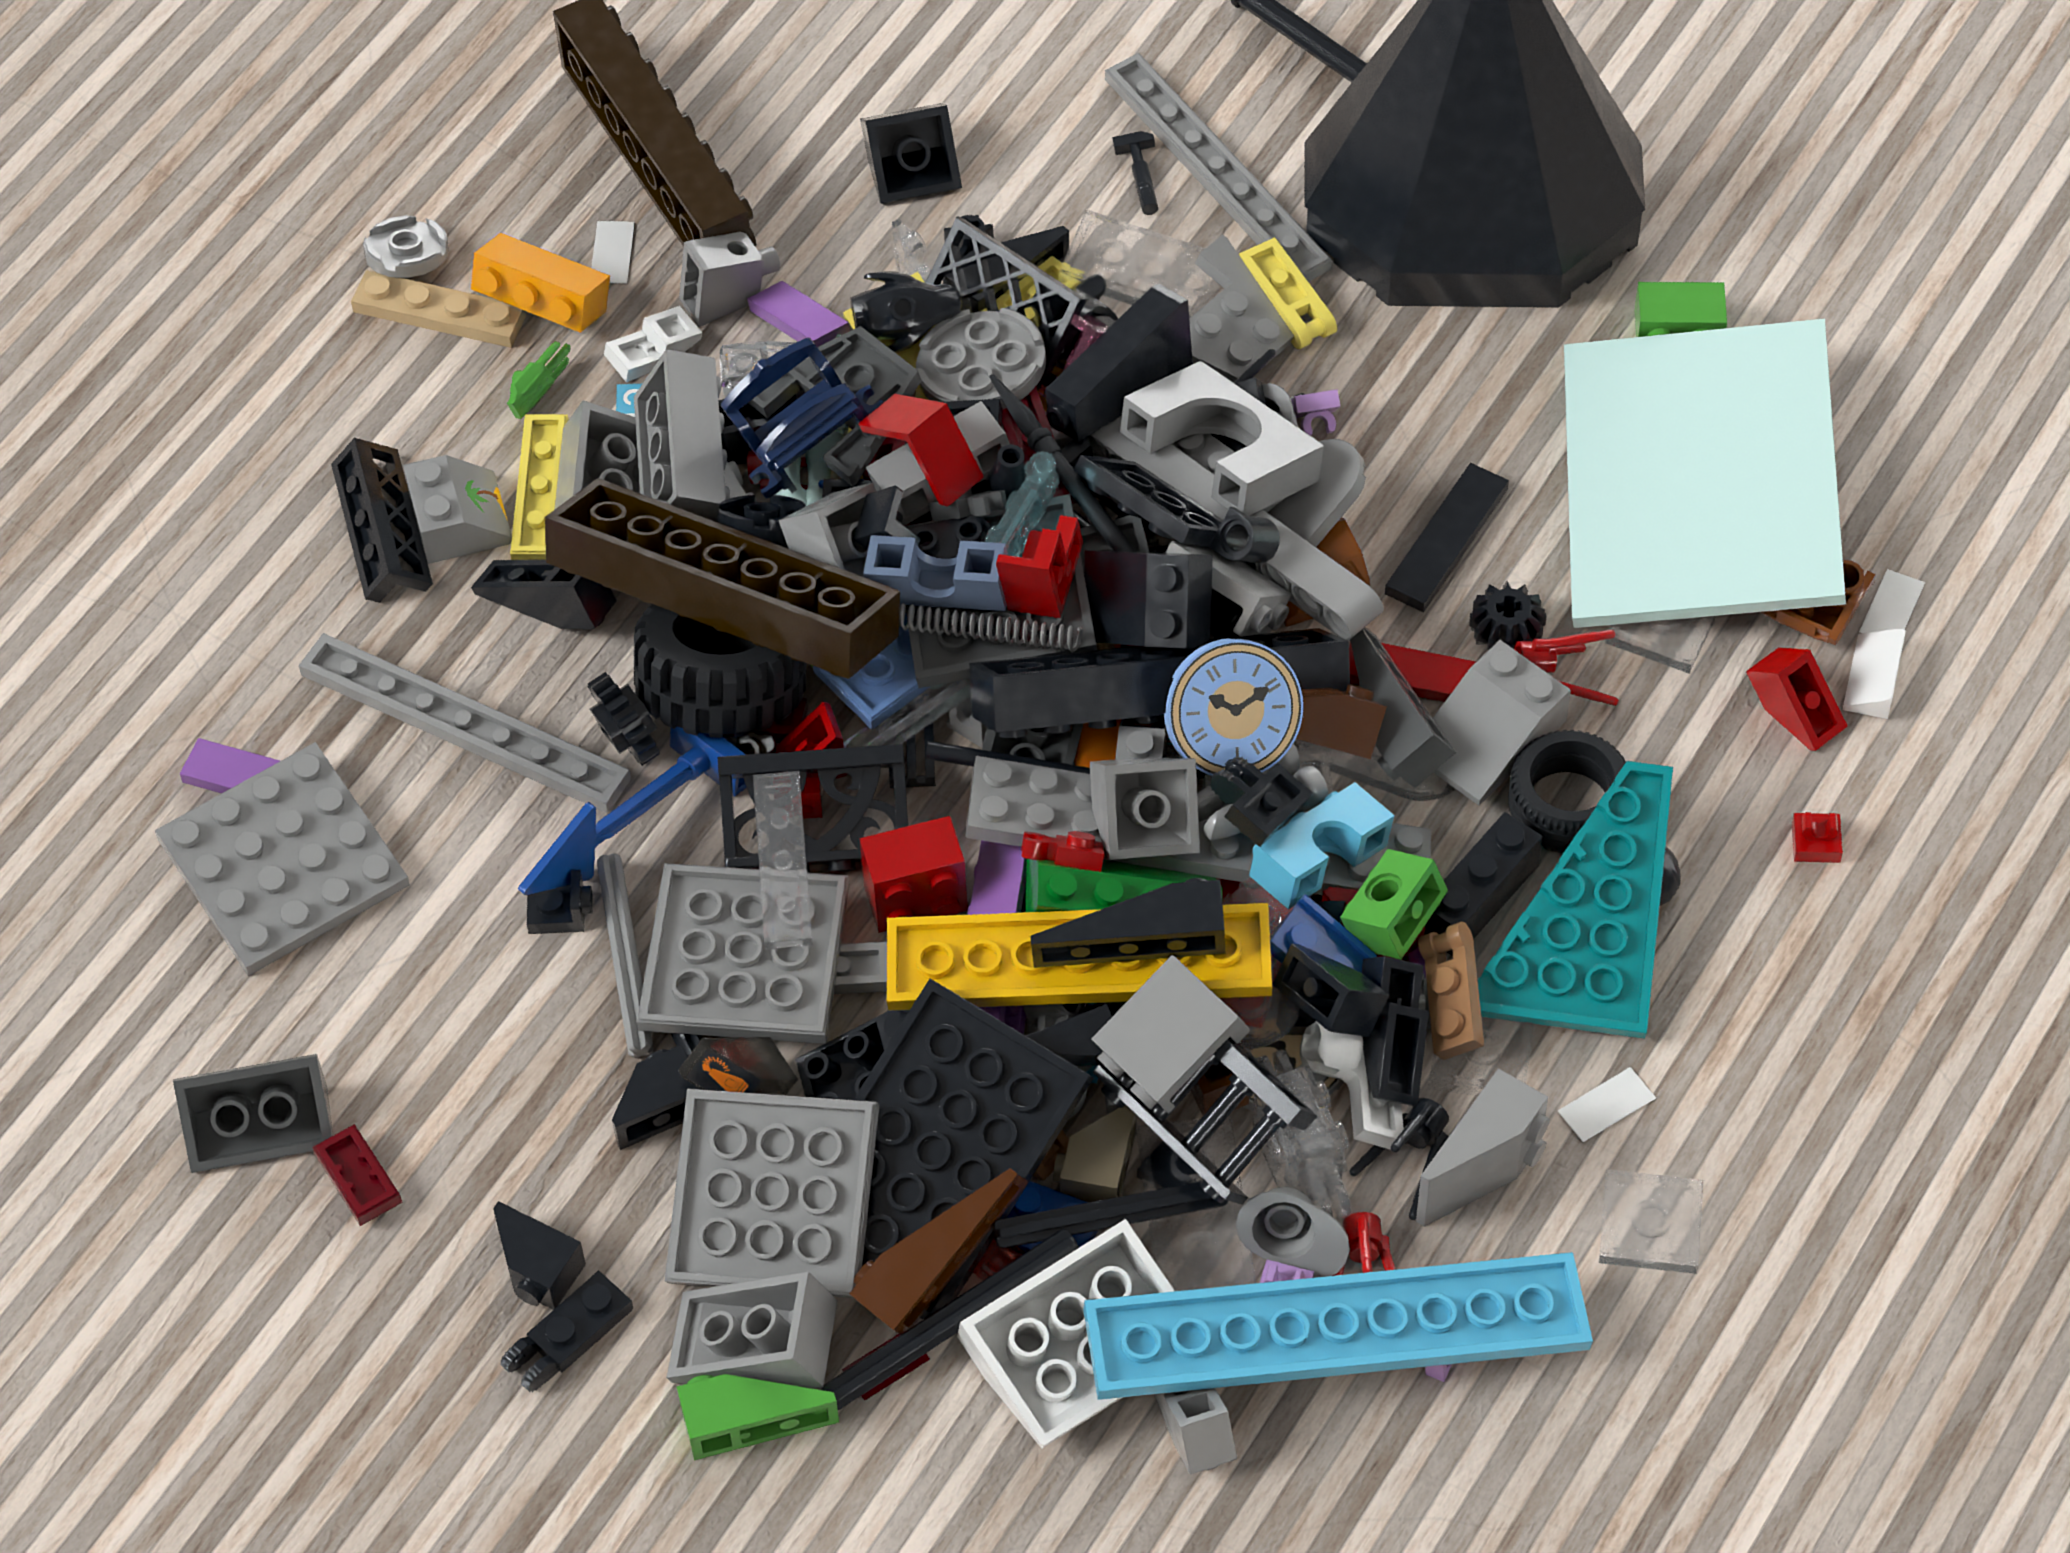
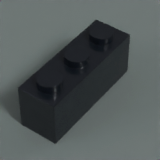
M1504 812L1444 879L1448 892L1425 924L1424 935L1431 932L1445 933L1448 926L1462 921L1470 928L1474 940L1539 866L1543 836ZM1453 950L1447 952L1448 954L1453 956Z

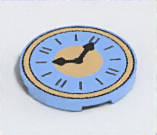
M1227 638L1213 641L1191 653L1172 676L1174 679L1169 689L1166 712L1164 713L1166 730L1174 748L1183 758L1196 759V768L1212 776L1215 772L1218 773L1222 769L1225 770V763L1229 759L1238 756L1240 758L1243 757L1245 760L1247 759L1248 763H1252L1257 769L1264 772L1279 762L1294 743L1303 716L1301 687L1290 665L1282 656L1269 647L1244 639Z

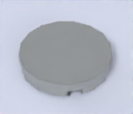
M404 215L376 224L370 230V236L364 239L363 247L367 265L375 272L388 277L411 278L425 275L437 269L447 258L449 246L445 229L435 221L427 218V223L417 222L416 216Z

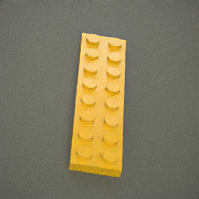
M1268 903L1222 905L1226 954L1176 958L1218 998L1272 996ZM1098 910L887 918L888 1011L910 1010L930 978L977 1007L1127 1002L1168 958L1034 968L1031 935Z

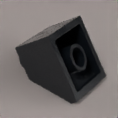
M938 103L860 118L867 159L881 204L962 188L947 105Z

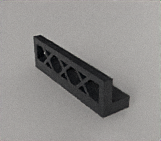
M354 437L331 463L364 597L366 600L380 603L396 585L426 592L433 582L398 449ZM373 459L384 461L386 463L388 475L374 462ZM381 488L396 501L397 508L383 496ZM390 522L404 534L406 542L391 529ZM399 556L413 568L414 573L402 570Z

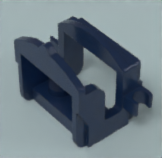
M808 337L787 346L768 359L758 361L754 369L726 396L721 403V407L749 447L763 463L749 477L754 484H757L762 479H769L768 485L761 489L764 497L768 499L782 489H788L791 493L797 490L784 470L786 467L852 417L859 424L860 421L884 402L880 399L874 405L866 404L868 398L875 394L871 385L863 387L854 394L846 383L842 384L833 367L811 338ZM809 357L823 380L754 432L738 410Z

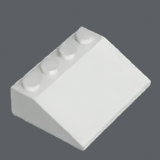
M1125 1219L961 1321L957 1338L985 1380L1041 1449L1121 1399H1097L1083 1311L1084 1301L1174 1292V1289Z

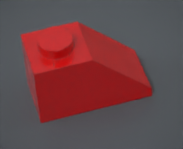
M1778 647L1746 671L1764 709L1809 750L1816 751L1848 727L1810 649Z

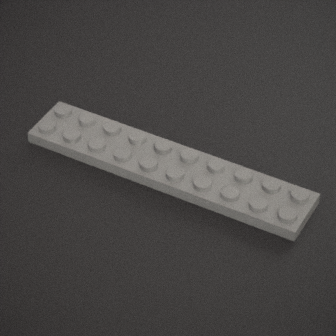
M976 756L973 767L965 838L1021 847L1024 832H1035L1056 838V835L1067 836L1070 831H1080L1092 834L1096 837L1095 841L1102 842L1092 810L1090 774ZM1296 812L1282 827L1286 826L1300 812ZM1208 819L1199 822L1200 853L1110 860L1258 884L1249 876L1253 860L1252 851L1255 843L1242 833L1222 839L1209 840L1203 832L1204 825ZM1393 823L1387 847L1356 867H1353L1337 854L1324 852L1329 857L1322 888L1314 894L1323 895V891L1329 887L1359 890L1368 878L1372 868L1377 865L1387 849L1431 858V829ZM1104 851V860H1108Z

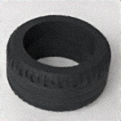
M1558 730L1554 733L1549 732L1547 735L1543 734L1540 738L1537 737L1526 745L1513 764L1508 794L1510 813L1514 818L1543 836V848H1549L1551 851L1556 850L1558 853L1565 852L1596 806L1582 811L1558 809L1543 801L1537 795L1533 786L1539 780L1551 774L1571 772L1592 779L1604 792H1607L1626 761L1619 750L1610 745V742L1604 741L1601 737L1598 738L1595 734L1591 735L1589 732L1584 733L1580 730H1563L1560 732Z

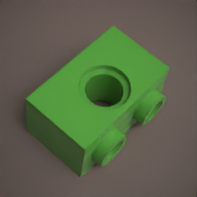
M1387 849L1377 865L1372 868L1368 878L1354 898L1347 904L1340 918L1344 927L1371 951L1401 960L1448 892V889L1434 859Z

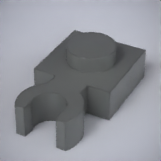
M970 488L948 507L940 505L938 501H933L929 503V508L933 521L960 519L970 515L984 516L991 514L990 511L1007 509L1008 505L1004 490L972 492Z

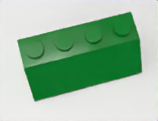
M1027 859L1026 912L1101 910L1171 883H1182L1192 878L1217 879L1216 877L1104 859L1101 872L1054 865V861Z

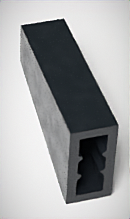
M1159 283L1152 286L1045 389L1046 416L1049 424L1055 430L1061 431L1079 442L1120 417L1123 411L1125 396L1193 365L1188 300Z

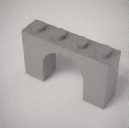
M1202 361L1124 397L1120 433L1149 454L1182 438L1196 434L1223 435L1247 446L1216 461L1211 498L1228 510L1230 507H1235L1247 516H1251L1319 481L1324 445Z

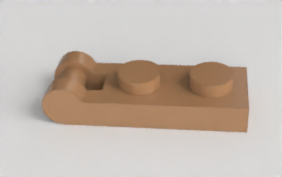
M1461 921L1448 926L1445 933L1431 932L1419 937L1418 940L1420 953L1425 960L1433 1053L1443 1060L1484 1046L1474 941L1470 928L1465 922ZM1453 950V959L1446 961V952Z

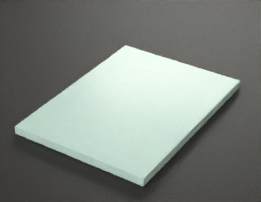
M1825 319L1564 344L1571 599L1574 628L1846 604Z

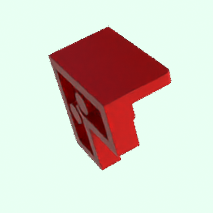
M894 394L858 424L864 433L906 441L938 503L942 506H950L984 478L947 403Z
M1060 515L1056 530L1042 528V531H1030L1022 557L998 555L996 567L1008 610L1061 618L1083 545L1078 518Z

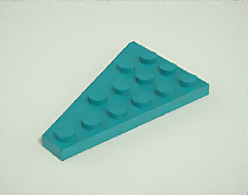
M1626 761L1610 788L1604 793L1586 823L1571 841L1553 871L1547 876L1540 890L1527 909L1521 914L1496 954L1490 959L1483 973L1478 978L1481 1017L1645 1039L1648 1028L1673 767Z

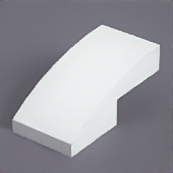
M680 306L645 317L641 331L606 342L604 356L625 382H629L650 373L666 349L681 352L687 351L701 340L702 332Z

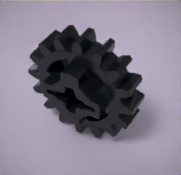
M606 672L587 683L591 695L597 702L589 710L617 752L621 754L628 749L641 766L658 756L660 751L650 735L658 728L647 708L633 692L629 684L619 688Z

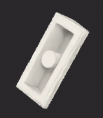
M1892 629L1858 634L1842 710L1888 719L1906 630Z

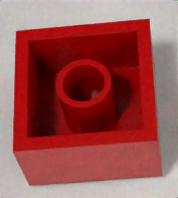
M950 816L859 838L864 888L878 933L887 931V918L948 916L967 911L965 860Z

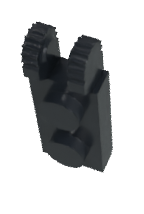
M598 1270L526 1334L527 1337L520 1338L502 1356L500 1365L507 1372L513 1373V1371L521 1368L523 1364L539 1352L543 1357L526 1371L521 1380L522 1386L529 1392L537 1391L559 1371L563 1373L625 1318L633 1309L632 1300Z

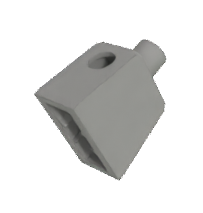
M743 232L684 242L679 299L698 327L706 325L748 306L747 298L760 292L762 276L780 270L779 256L773 247L757 250L747 234Z

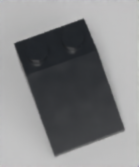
M1085 550L1084 577L1096 642L1167 648H1200L1210 643L1213 555Z

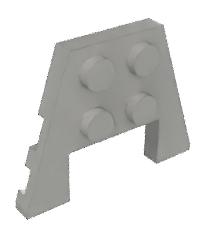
M1222 234L1199 253L1195 262L1200 269L1222 286L1224 290L1189 318L1193 364L1202 361L1234 383L1269 349H1274L1276 354L1269 361L1271 362L1290 345L1294 335L1228 238Z

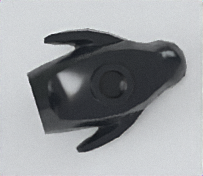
M879 271L865 274L864 279L881 281L885 285L850 297L855 328L861 326L878 340H895L893 344L887 346L895 353L912 347L933 326L959 314L963 306L961 293L955 286L927 284L912 276L896 271Z

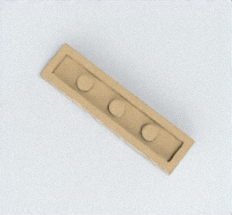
M369 270L365 271L351 300L352 309L355 313L512 348L526 318V311L494 298L405 278L388 277Z

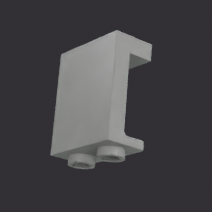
M1171 541L1165 553L1213 555L1212 588L1243 608V612L1233 629L1235 634L1243 637L1270 633L1272 630H1277L1283 624L1289 613V607L1286 605L1292 593L1241 561L1229 560L1210 547L1186 545L1179 541Z
M1171 955L1094 1035L1092 1040L1103 1050L1097 1059L1117 1078L1123 1072L1128 1074L1136 1082L1129 1089L1150 1110L1158 1103L1169 1114L1175 1108L1170 1102L1171 1097L1229 1037L1238 1044L1248 1034L1250 1029L1235 1012L1175 956Z

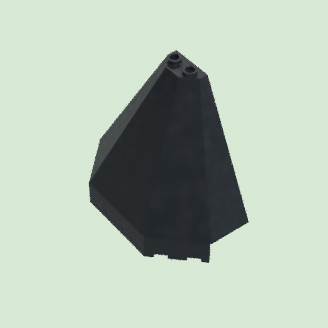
M1417 0L1304 142V206L1307 208L1306 232L1323 250L1333 257L1335 265L1357 282L1361 279L1376 290V297L1388 306L1559 308L1571 298V293L1583 283H1591L1610 268L1612 260L1625 250L1630 252L1638 246L1642 212L1645 211L1642 145L1553 0Z

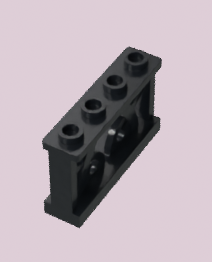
M903 744L717 757L725 867L757 870L782 867V871L810 873L809 865L828 864V872L856 870L855 862H862L859 838L864 837V832L870 827L880 830L878 823L874 819L863 817L868 808L884 812L892 820L894 829L909 826ZM881 768H893L895 807L883 801L873 799L879 782ZM808 773H818L823 789L834 800L851 805L842 819L817 840L795 828L779 812V810L789 807L800 797L805 788ZM846 773L852 777V784L846 789L858 790L856 796L846 795L835 788L834 781L838 775ZM744 778L747 790L756 808L747 810L735 818L732 779ZM778 778L788 779L792 784V791L786 797L771 802L768 796H775L781 793L774 789L775 780ZM762 816L767 823L760 825L754 831L752 840L759 835H764L769 839V847L761 853H750L740 845L739 833L748 821ZM849 834L852 843L857 848L831 851L845 840ZM784 839L794 847L805 852L778 855L782 849Z

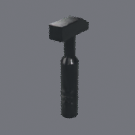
M1139 131L1112 137L1115 155L1131 152L1133 159L1132 172L1142 212L1145 215L1156 213L1158 211L1155 191L1148 163L1143 160L1141 152L1143 149L1155 147L1154 135Z

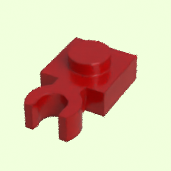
M1070 831L1067 836L1056 835V838L1035 832H1024L1021 857L1031 860L1054 861V865L1101 872L1104 848L1102 842L1095 841L1096 837L1085 832Z

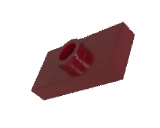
M355 1124L312 1147L317 1160L360 1226L403 1203L400 1193Z

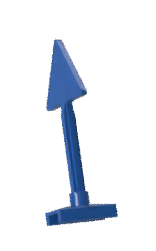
M680 727L671 728L670 747L681 755L677 759V764L599 820L597 824L596 807L587 802L522 881L518 890L524 895L571 885V870H581L583 881L592 879L594 876L595 848L600 843L613 837L688 780H695L704 773L720 785L717 757L746 754L723 737H709V734L698 733L696 736L685 733L683 728ZM744 778L732 779L733 796L735 797L747 787Z

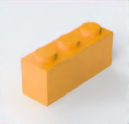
M499 233L474 252L471 290L580 333L606 313L610 275L503 233Z

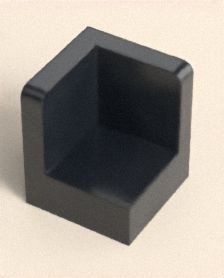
M895 485L867 494L854 541L867 550L871 535L916 538L917 545L919 544L920 538L902 525L903 515L898 511L903 495L902 489Z

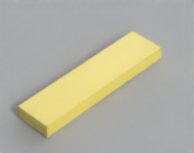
M525 414L510 550L511 560L546 559L545 517L555 509L562 433L564 426L569 420L568 414Z

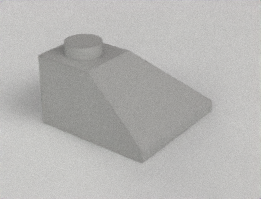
M1130 758L1090 761L1092 810L1108 860L1200 853L1196 759Z

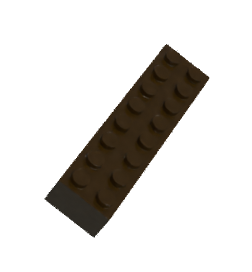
M578 0L554 10L553 16L563 70L682 246L684 247V242L743 232L747 234L756 247V239L749 223L753 219V212L745 196L738 197L735 193L728 171L725 168L719 169L717 167L713 152L707 141H699L689 115L686 112L683 114L679 112L671 89L667 85L661 86L649 58L644 60L641 57L633 34L631 32L625 33L621 28V21L615 8L612 5L607 7L603 0Z
M600 478L595 479L545 517L546 563L564 569L570 574L579 575L600 583L606 588L615 589L639 598L643 602L652 603L673 611L682 617L691 618L712 626L718 631L727 632L751 641L757 646L766 647L790 656L796 661L821 668L835 676L850 679L899 637V590Z

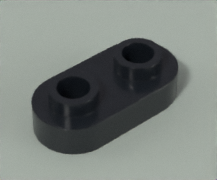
M973 515L960 519L954 518L923 524L910 530L920 538L918 547L922 552L941 559L957 557L960 541L995 543L990 524L985 519ZM968 533H976L974 536L969 538L963 537L965 534ZM932 541L927 546H919L921 543Z

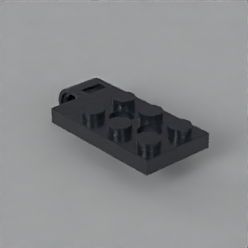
M1080 455L1074 468L1076 473L1088 480L1087 487L1090 490L1106 497L1112 496L1119 501L1117 507L1120 510L1134 517H1143L1150 522L1148 528L1162 537L1174 538L1186 545L1210 547L1223 557L1235 561L1265 563L1272 559L1278 550L1280 536L1276 525L1271 520L1247 516L1235 507H1230L1224 520H1222L1136 462Z

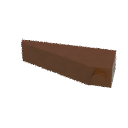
M1348 684L1346 692L1333 688L1302 689L1303 716L1296 739L1371 760L1387 706L1372 700L1374 692Z
M1009 1168L882 1253L875 1262L870 1260L864 1264L856 1274L853 1281L856 1286L849 1294L893 1331L899 1334L904 1333L917 1323L990 1231L994 1222L1001 1217L1028 1182Z

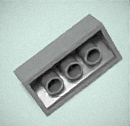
M666 349L634 395L640 494L712 521L717 519L719 504L724 500L730 499L729 487L725 486L724 479L727 453L726 450L722 449L721 434L724 427V415L719 413L718 398L721 392V379L716 375L715 358Z

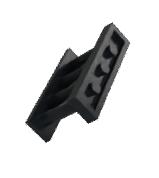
M1230 1037L1171 1097L1170 1102L1175 1108L1169 1114L1158 1103L1150 1110L1129 1089L1136 1082L1125 1072L1117 1078L1107 1068L1100 1065L1093 1071L1105 1084L1101 1088L1102 1093L1120 1108L1127 1105L1203 1178L1199 1184L1200 1187L1219 1203L1228 1200L1243 1205L1248 1199L1233 1182L1279 1127L1285 1129L1288 1125L1306 1131L1317 1118V1115L1247 1049L1240 1043L1236 1044ZM1222 1062L1233 1072L1229 1077L1231 1084L1185 1137L1167 1118L1213 1064L1218 1066ZM1255 1093L1267 1104L1262 1109L1265 1115L1218 1169L1200 1152V1149L1246 1095L1252 1097Z

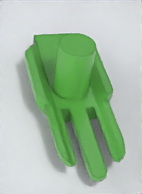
M555 341L535 363L529 362L523 371L517 370L514 372L507 405L515 418L522 419L525 414L530 412L567 367L569 358L566 356L571 350L569 344L566 343L546 366L547 361L560 347V342Z

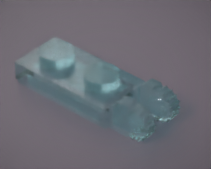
M1037 451L1036 454L1030 457V461H1027L1024 466L1026 475L1024 482L1018 491L1014 490L1010 494L1005 506V514L999 524L992 526L986 535L985 542L1005 543L1009 556H1020L1025 547L1029 532L1035 530L1056 492V488H1058V484H1060L1059 475L1055 469V457L1049 454L1048 451Z

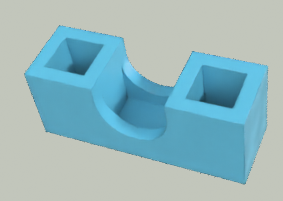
M1354 782L1340 792L1334 791L1330 793L1321 804L1306 813L1300 812L1295 815L1286 826L1276 831L1261 847L1255 844L1252 851L1253 860L1249 876L1289 910L1303 895L1310 896L1322 888L1329 859L1324 852L1337 854L1353 867H1356L1387 847L1395 815Z

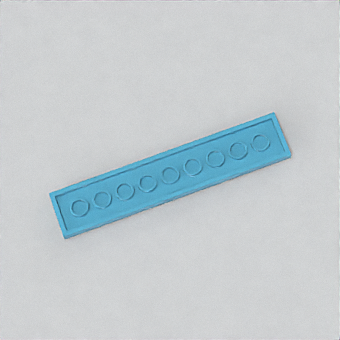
M1573 1252L1085 1300L1083 1308L1098 1400L1590 1350L1593 1343Z

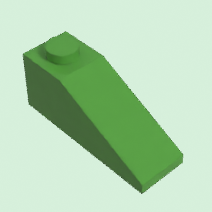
M729 1374L715 1377L712 1375H701L692 1378L687 1384L676 1386L694 1461L839 1423L834 1392Z

